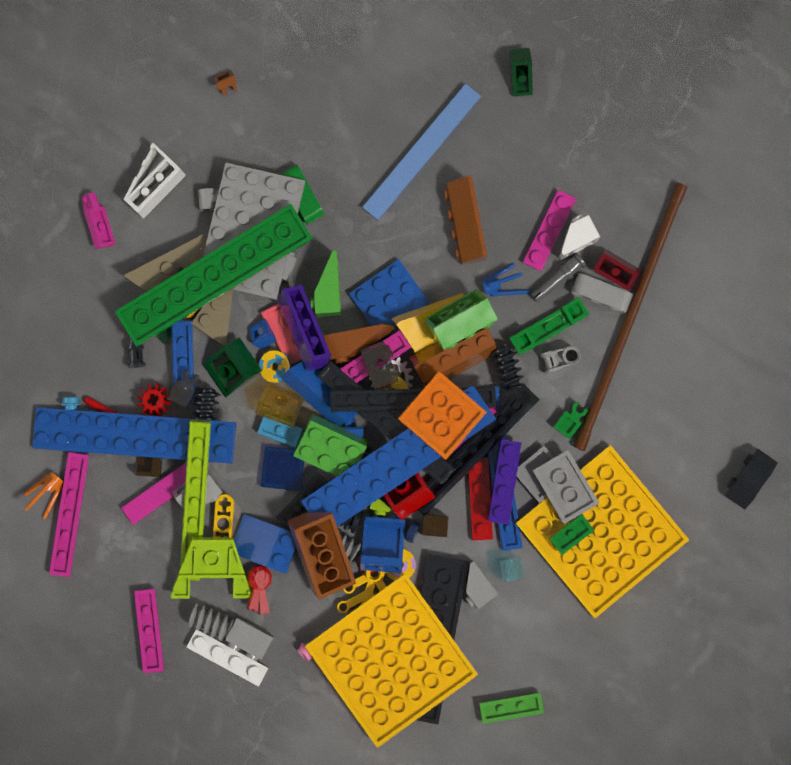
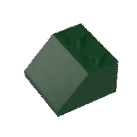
M240 337L224 345L203 364L225 398L263 371Z

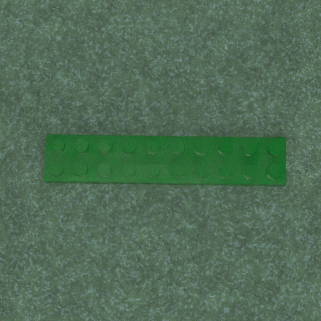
M292 204L127 303L116 310L115 313L135 346L138 347L307 244L313 238Z

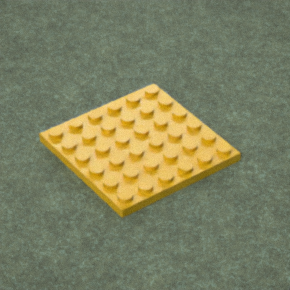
M611 445L580 469L599 501L598 505L582 513L595 530L561 555L549 538L574 519L563 524L548 497L516 523L594 619L689 541L687 536Z
M406 573L305 646L377 748L478 675Z

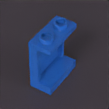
M378 515L364 517L360 570L402 573L404 519L401 520L397 516L381 518Z

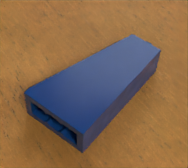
M302 361L288 369L281 376L289 386L329 422L338 426L344 424L347 427L356 421L354 417L359 412H331L330 391L333 390L317 377L325 367L307 371Z

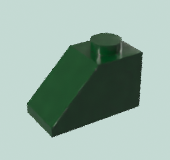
M530 48L509 49L513 97L533 95Z

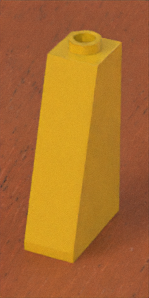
M463 293L392 318L415 354L436 343L423 318L463 297Z

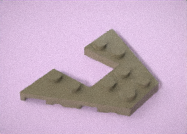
M202 234L125 274L124 278L144 292H147L175 275L180 268L185 269L203 258L208 236ZM233 290L226 292L202 307L193 320L195 328L221 346L226 345Z

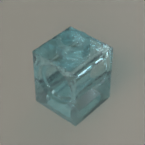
M520 558L499 561L503 582L524 578Z

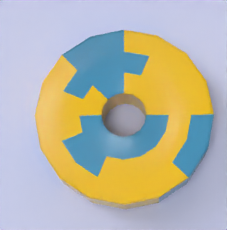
M272 350L265 353L259 362V366L263 370L261 375L266 381L272 383L284 381L281 376L288 369L292 368L290 357L280 350ZM274 363H277L278 365L277 370L273 368Z

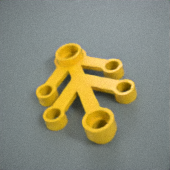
M365 570L364 575L355 579L356 584L353 585L351 591L343 589L345 593L350 594L354 592L356 587L367 582L365 591L347 601H340L337 605V610L340 613H346L349 608L362 602L361 605L375 596L373 593L375 584L379 591L386 588L383 581L385 572L378 571V576L372 577L371 571ZM345 603L347 609L345 611L340 610V604Z

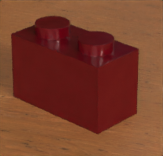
M609 250L603 252L593 269L627 291L632 288L642 271Z

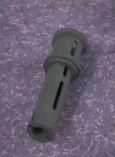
M576 252L573 254L574 257L567 263L560 265V270L530 293L533 298L541 293L535 298L537 303L566 279L574 278L573 275L581 268L587 267Z

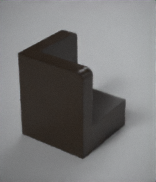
M138 457L135 475L161 478L163 458Z
M424 515L422 535L447 537L449 517Z

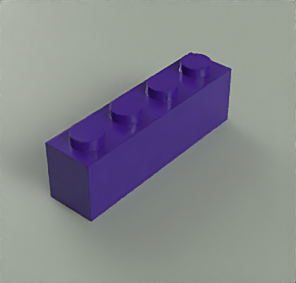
M298 285L283 289L278 302L306 370L311 371L326 367L331 354L303 286Z
M500 440L488 516L489 522L509 525L521 442Z

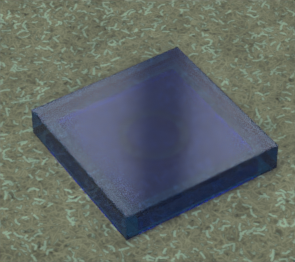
M265 446L260 487L300 492L305 461L293 456L294 449Z

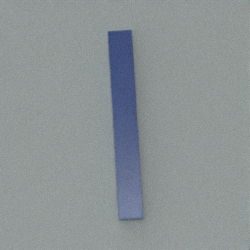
M495 386L496 408L494 409L498 411L501 408L499 388ZM506 434L502 437V440H506ZM500 441L487 453L492 488ZM515 494L513 496L509 525L498 523L502 551L523 548L520 528L516 524L518 522Z

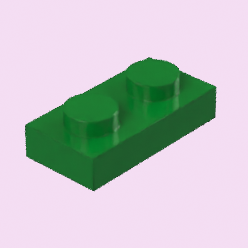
M581 514L550 537L549 540L558 552L563 555L595 530L584 515Z

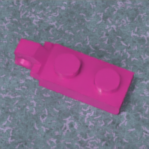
M95 192L82 196L83 210L95 249L114 246L116 243L105 207L98 203Z

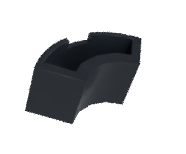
M757 449L753 455L749 453L743 461L744 467L737 477H732L726 485L729 489L725 496L744 510L755 499L778 464L776 460L760 449Z

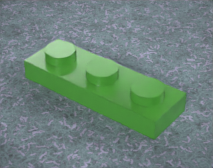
M540 692L479 703L483 724L544 713Z

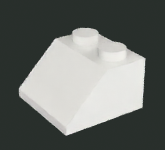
M579 215L571 220L572 222L567 230L559 255L560 260L596 243L600 238L589 215L586 217Z

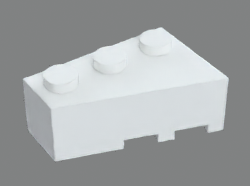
M153 142L146 159L141 164L142 167L137 177L135 176L124 198L129 206L143 219L186 176Z

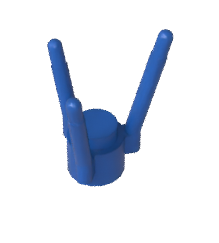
M514 263L494 274L486 276V279L482 280L486 295L492 294V298L500 295L530 294L533 290L498 291L501 289V283L523 276V273L520 272L498 279L497 276L515 267Z

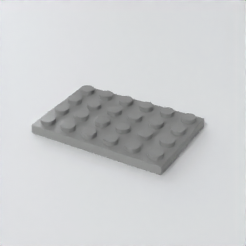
M225 163L203 257L292 204L298 214L305 180ZM288 255L231 290L278 300Z

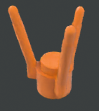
M53 472L49 475L46 474L24 493V496H27L42 484L44 486L24 510L28 511L47 490L51 493L55 490L43 515V519H46L59 493L63 489L61 485L64 481Z

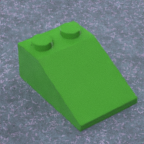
M332 251L314 292V298H311V308L317 318L341 316L337 251Z

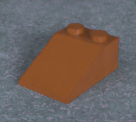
M380 324L324 335L331 354L330 360H335V363L341 364L352 362L353 358L363 355L395 330L394 326Z

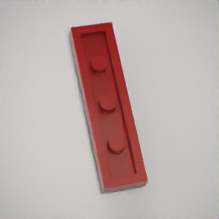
M482 458L468 472L472 541L493 539L492 522L488 521L491 503L488 458Z

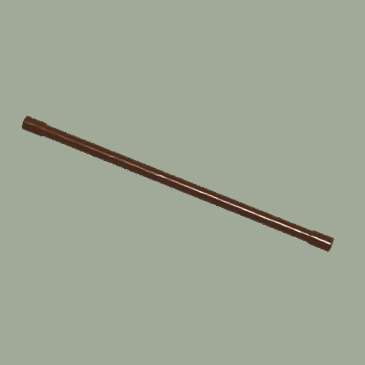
M676 183L671 195L670 203L583 427L579 431L574 447L579 450L585 451L590 440L595 421L676 213L688 188L684 184Z

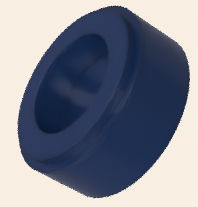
M415 522L410 524L405 537L406 541L414 543L420 524Z

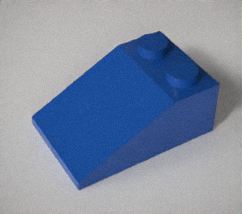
M243 514L234 538L239 556L287 574L296 551L291 531Z

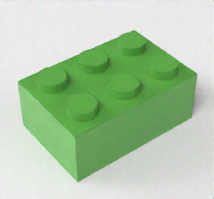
M475 289L423 318L432 338L444 350L455 347L458 344L457 342L464 338H471L475 335L476 331L492 326L493 322L498 320L488 299Z
M312 414L293 456L335 476H339L361 460L367 448L368 439Z

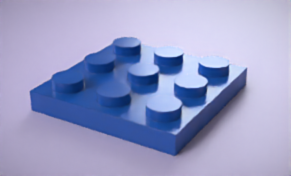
M399 259L349 293L371 326L380 324L394 326L395 330L382 339V342L399 331L392 318L430 305V302Z

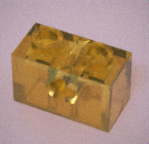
M266 384L255 414L294 428L302 410L304 398Z

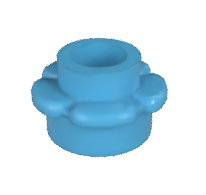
M62 397L60 405L64 406L65 410H75L77 405H81V403H79V397Z

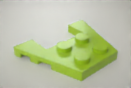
M191 538L171 591V599H190V578H233V598H250L251 591L234 538Z

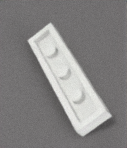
M195 630L187 645V648L258 687L269 669L217 639L204 634L200 630Z

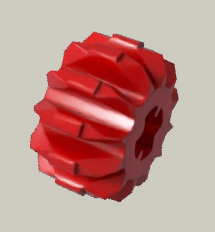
M156 383L153 390L152 385L147 384L149 391L143 388L140 389L144 396L137 395V399L143 400V402L138 403L137 406L139 408L144 407L142 410L143 414L149 411V416H154V412H156V415L161 417V409L165 413L168 412L164 405H171L172 402L165 401V399L171 397L170 393L164 394L167 390L165 386L159 390L160 385ZM153 395H155L156 398L159 397V400L156 401L157 405L155 406L154 404L149 403V401L152 400Z

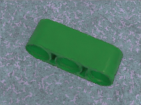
M297 164L279 174L305 180L299 212L307 225L325 216Z

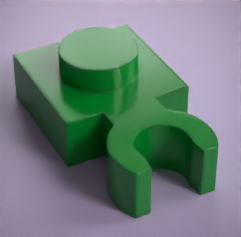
M579 402L573 404L571 414L565 411L553 426L554 429L567 439H570L582 424L577 419L586 415L588 411L585 408L582 413H578L576 407L579 405Z

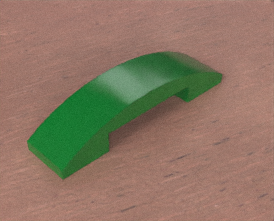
M580 297L509 339L520 356L590 314Z

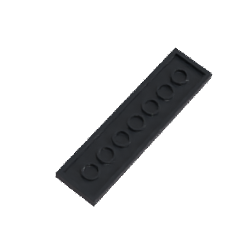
M428 554L421 595L454 640L469 562ZM443 701L419 717L417 721L438 725Z

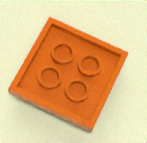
M439 371L398 419L446 460L487 412Z

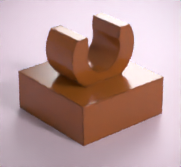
M232 70L213 77L218 90H221L224 96H227L226 88L228 86H231L235 92L237 91L235 85L237 81Z

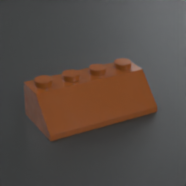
M472 175L448 182L447 189H444L445 200L450 201L451 207L447 209L449 221L453 220L455 227L451 229L453 241L457 240L458 248H455L457 261L461 260L462 265L486 261L487 258Z
M482 328L476 331L474 336L460 340L451 349L443 350L436 342L410 356L409 359L424 388L439 371L450 379L490 358L491 354L497 351V347L489 329Z
M332 512L304 513L287 521L311 591L319 600L356 584Z

